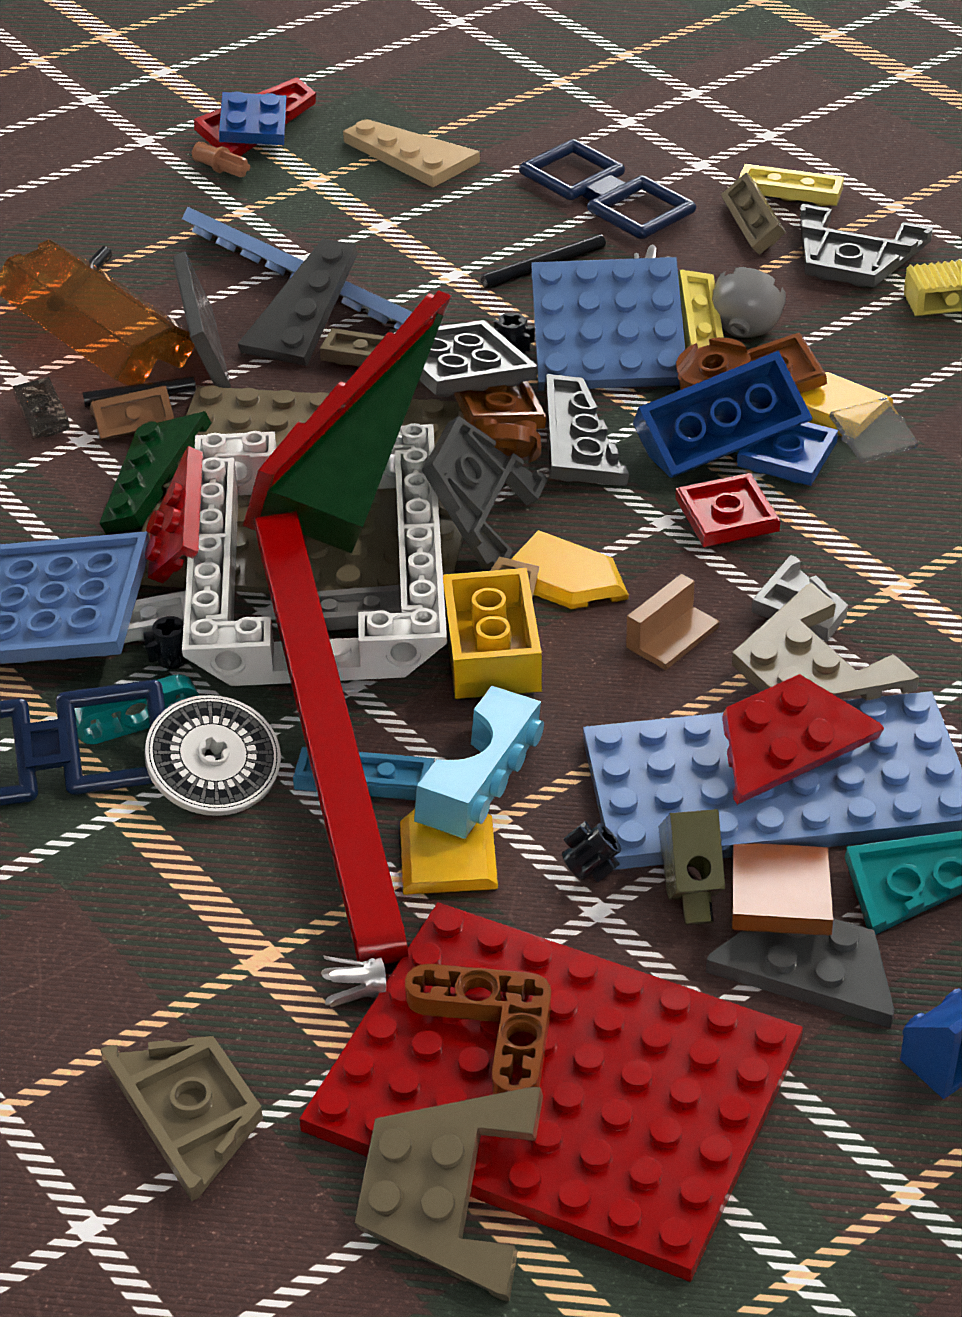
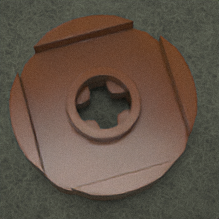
M723 337L709 339L710 345L698 348L697 343L689 346L679 355L676 361L680 390L751 362L746 346L738 340Z
M482 418L474 421V427L495 440L496 446L494 447L505 455L509 456L514 453L520 458L528 456L529 463L540 457L541 436L536 432L535 422L522 420L514 424L498 423L497 420L492 418Z

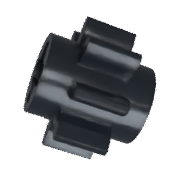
M511 312L501 315L498 320H494V329L523 354L526 351H530V343L535 342V327L527 326V318L519 313Z
M175 616L162 617L154 622L152 626L153 632H145L143 634L149 662L158 661V664L166 669H177L188 663V659L183 657L182 654L184 622L180 618Z
M584 821L563 839L569 846L562 852L564 862L571 872L581 880H585L592 874L593 878L600 882L620 865L614 856L621 852V846L614 834L601 823L591 829L589 824Z

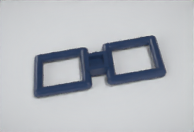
M570 139L521 163L519 166V172L522 175L567 200H574L583 195V197L590 200L587 204L589 212L638 239H645L691 215L696 210V204L693 201L644 175H640L626 183L621 181L618 177L622 176L625 172L623 164L576 139ZM574 153L604 170L570 186L542 171L541 168ZM643 190L674 208L641 225L610 207L630 197V195Z
M146 680L62 692L56 697L58 719L33 723L30 722L29 705L26 700L17 698L0 701V719L12 717L19 785L0 787V806L35 800L38 796L36 771L63 767L65 787L67 792L72 795L154 784L146 767L83 775L75 708L146 699L151 728L156 718L166 709L161 682L158 680Z

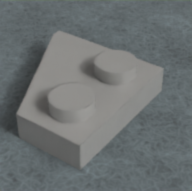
M790 555L752 599V612L770 619L802 588L809 583H813L836 603L834 617L809 628L819 638L828 641L847 618L848 605L837 594L830 592L826 588V584L816 575L809 578L800 570L801 561L797 557Z

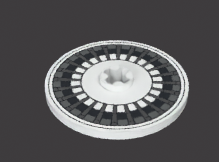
M195 696L183 699L169 706L153 722L145 745L146 768L156 788L177 806L203 815L221 816L235 814L258 803L273 787L281 762V751L277 736L265 718L250 706L235 699L222 696ZM210 749L213 754L221 753L220 760H215L212 755L205 756L206 750Z

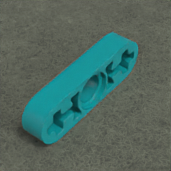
M176 674L158 679L163 686L166 709L183 699L199 696L192 680L186 675ZM146 699L75 708L78 738L86 744H98L150 728ZM134 704H146L144 710L138 714H125L127 709ZM112 713H116L117 718H113ZM96 719V723L91 724V721Z

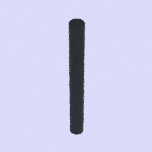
M598 234L481 274L480 281L482 286L487 288L531 273V262L566 261L605 247L606 241L602 234Z

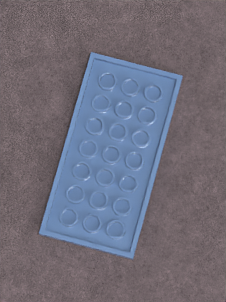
M932 691L881 696V698L871 700L863 698L843 700L881 723L884 730L880 737L738 805L733 800L732 792L735 782L733 768L729 767L727 749L729 741L724 735L723 713L583 727V742L601 823L614 834L621 846V852L614 856L620 863L615 870L663 865L658 826L669 813L718 809L723 858L732 857L733 844L761 843L833 847L962 831V767Z

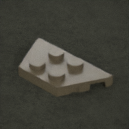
M214 1036L188 1038L183 1042H172L170 1040L148 1042V1050L119 1053L117 1045H110L100 1049L105 1066L191 1201L199 1198L262 1121L263 1114L260 1103Z

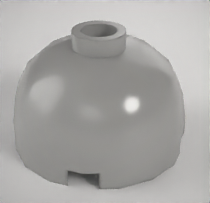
M739 267L735 268L733 274L725 276L726 271L721 273L715 283L712 300L715 309L720 314L722 328L729 334L739 338L760 337L769 332L779 320L786 303V293L783 287L780 292L774 286L775 279L757 269Z

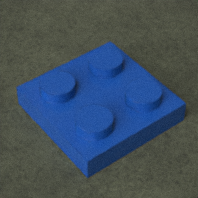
M239 91L232 93L222 92L219 142L284 145L286 95H276L273 93L249 94Z
M806 422L741 449L737 455V466L756 473L768 474L790 480L794 483L811 486L837 443L838 430Z

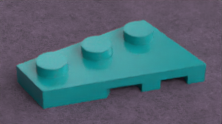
M962 831L848 846L846 848L844 858L866 927L874 930L875 935L962 893Z

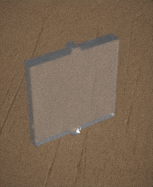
M887 397L834 410L829 415L842 435L841 440L849 445L860 463L916 449L919 444L905 424L906 419L900 417Z

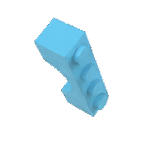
M491 686L475 707L473 714L471 745L481 753L460 760L436 759L417 785L414 822L466 839L476 823L482 824L489 812L491 801L495 796L500 798L503 795L512 771L518 772L521 769L528 748L530 746L535 747L540 741L544 728V722L539 720L541 701Z

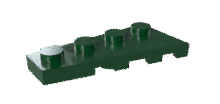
M206 411L158 423L151 421L137 428L99 522L106 535L143 526L164 494L161 486L173 479L178 468L177 463L186 448L190 446L195 449V435L198 432H206L212 424Z

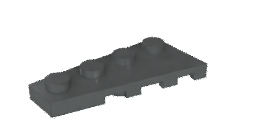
M322 238L238 342L240 352L307 366L358 255L356 245Z
M546 374L544 398L545 415L547 417L549 478L560 479L566 482L580 481L627 486L629 472L626 466H621L618 460L620 453L615 443H610L607 437L608 428L604 420L598 419L596 414L597 405L584 378Z

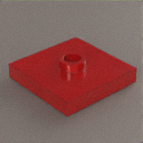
M751 473L676 488V501L703 547L780 531V519Z

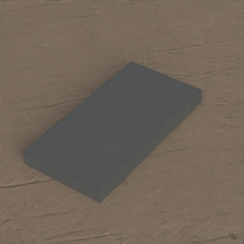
M182 252L174 256L173 263L190 338L214 386L231 388L212 306L186 252Z

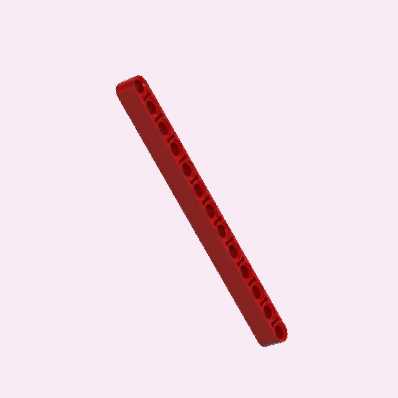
M296 511L255 517L254 523L259 552L356 958L360 962L368 961L371 958H382L384 964L398 962L402 957L409 956L405 930L298 514Z

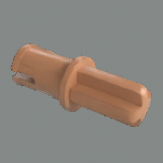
M197 142L192 149L193 160L211 166L215 172L222 173L224 171L238 177H245L246 172L250 171V164H248L247 159L230 153V150L226 147L216 148L205 142Z

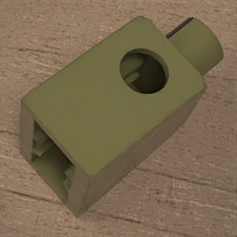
M718 809L669 813L658 826L668 899H682L685 925L713 923L711 896H716L725 889ZM687 866L697 869L701 880L692 879L687 872Z

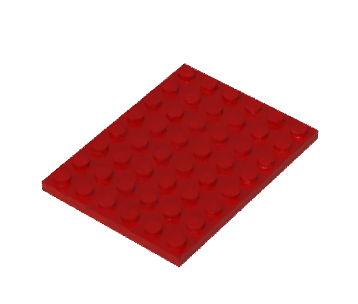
M437 902L408 947L409 956L401 958L386 982V992L378 994L299 1118L301 1131L368 1157L375 1118L493 1095L492 1067L500 1022L427 1016L414 1012L406 1003L405 978L414 967L422 964H438L527 972L540 975L547 980L551 988V1013L540 1082L543 1099L536 1141L481 1135L470 1197L691 1282L802 1041L803 1027ZM426 986L422 993H430L433 986ZM450 987V995L453 997L456 996L455 987ZM475 987L469 989L464 995L470 1000L482 1001L487 999L491 992L482 987ZM500 992L501 1001H506L507 992ZM525 995V999L522 1002H532L534 996ZM517 1032L512 1034L508 1040L516 1046H528L536 1038L527 1032ZM513 1064V1076L509 1084L519 1085V1081L522 1078V1065Z

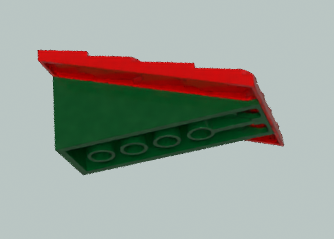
M440 290L435 295L428 293L396 333L388 332L346 383L340 381L305 424L297 422L258 469L243 523L244 527L255 531V517L296 511L303 535L352 554L452 295Z

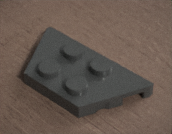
M833 918L832 935L829 936L742 930L710 953L707 958L706 973L888 1028L892 1026L895 1009L875 931Z

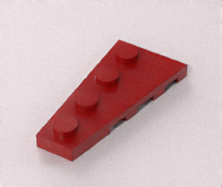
M298 77L257 93L286 95L285 125L316 103V92ZM221 108L194 119V130L213 147H226L230 150V153L242 156L257 145L219 142Z

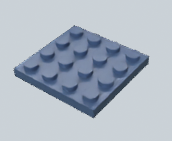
M677 257L531 262L538 391L544 390L546 374L584 378L588 389L679 385L676 361L685 350Z
M148 532L0 544V664L56 659L65 660L94 656L103 657L121 654L147 562L145 553L150 541Z

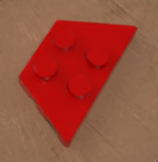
M190 446L186 448L159 509L152 513L147 524L146 531L151 534L145 553V559L149 560L148 578L162 584L171 577L173 572H177L183 567L184 560L180 559L182 555L193 559L199 550L203 452Z
M801 674L725 708L722 721L724 735L729 741L727 749L729 767L733 768L735 782L732 792L733 800L737 805L867 744L879 738L884 727L875 719Z

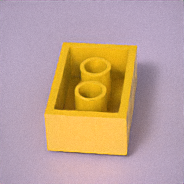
M527 568L444 574L446 633L455 699L484 697L491 686L517 694L542 692V652Z

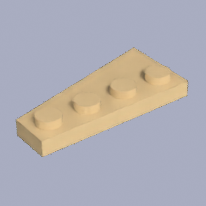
M368 119L361 120L356 125L343 131L344 143L433 188L480 163V153L477 150Z

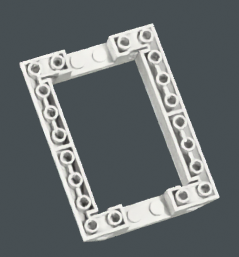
M413 423L401 426L378 489L396 488L402 613H389L384 610L358 612L359 638L330 639L340 681L405 678L447 644L438 496L422 472V468L435 447L433 424L420 425ZM250 431L247 433L195 435V449L203 452L199 550L193 559L188 557L182 640L183 657L230 686L291 683L282 644L273 640L271 616L243 617L238 621H234L238 495L252 494L258 469L276 449L275 432Z

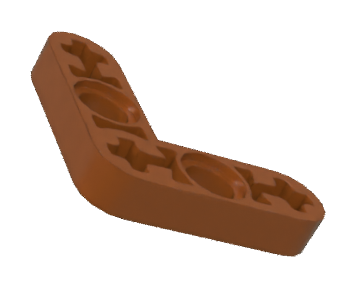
M422 964L408 972L405 978L406 1003L414 1012L427 1016L500 1022L492 1067L493 1095L528 1087H540L551 1013V988L545 978L527 972L438 964ZM426 986H433L430 993L422 992H424ZM450 987H455V997L450 995ZM475 987H482L491 992V995L482 1001L470 1000L464 994L469 989ZM500 992H507L506 1001H501ZM525 995L534 996L532 1002L526 1003L522 1001L525 999ZM517 1032H527L535 1036L536 1040L528 1046H516L508 1038ZM513 1064L522 1065V1078L519 1081V1085L509 1084L513 1076Z

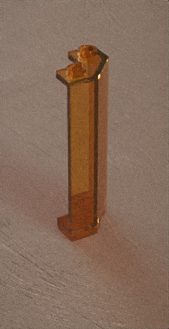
M50 239L38 244L37 250L26 255L18 253L7 258L0 271V297L113 379L128 386L144 383L157 359L182 368L195 347L190 338L189 330L74 251Z

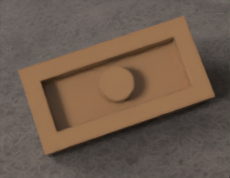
M166 386L92 401L89 409L91 417L95 419L100 441L134 434L138 427L147 422L154 421L158 423L174 419Z
M680 574L627 615L626 648L667 670L717 630L720 621L693 607L695 581Z

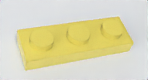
M745 164L740 174L741 177L747 172L754 179L764 196L781 198L788 202L796 200L812 202L819 206H837L844 182V177L750 164Z
M679 270L678 278L685 349L697 343L698 348L710 345L709 339L724 338L720 314L715 309L712 300L715 287L714 274Z

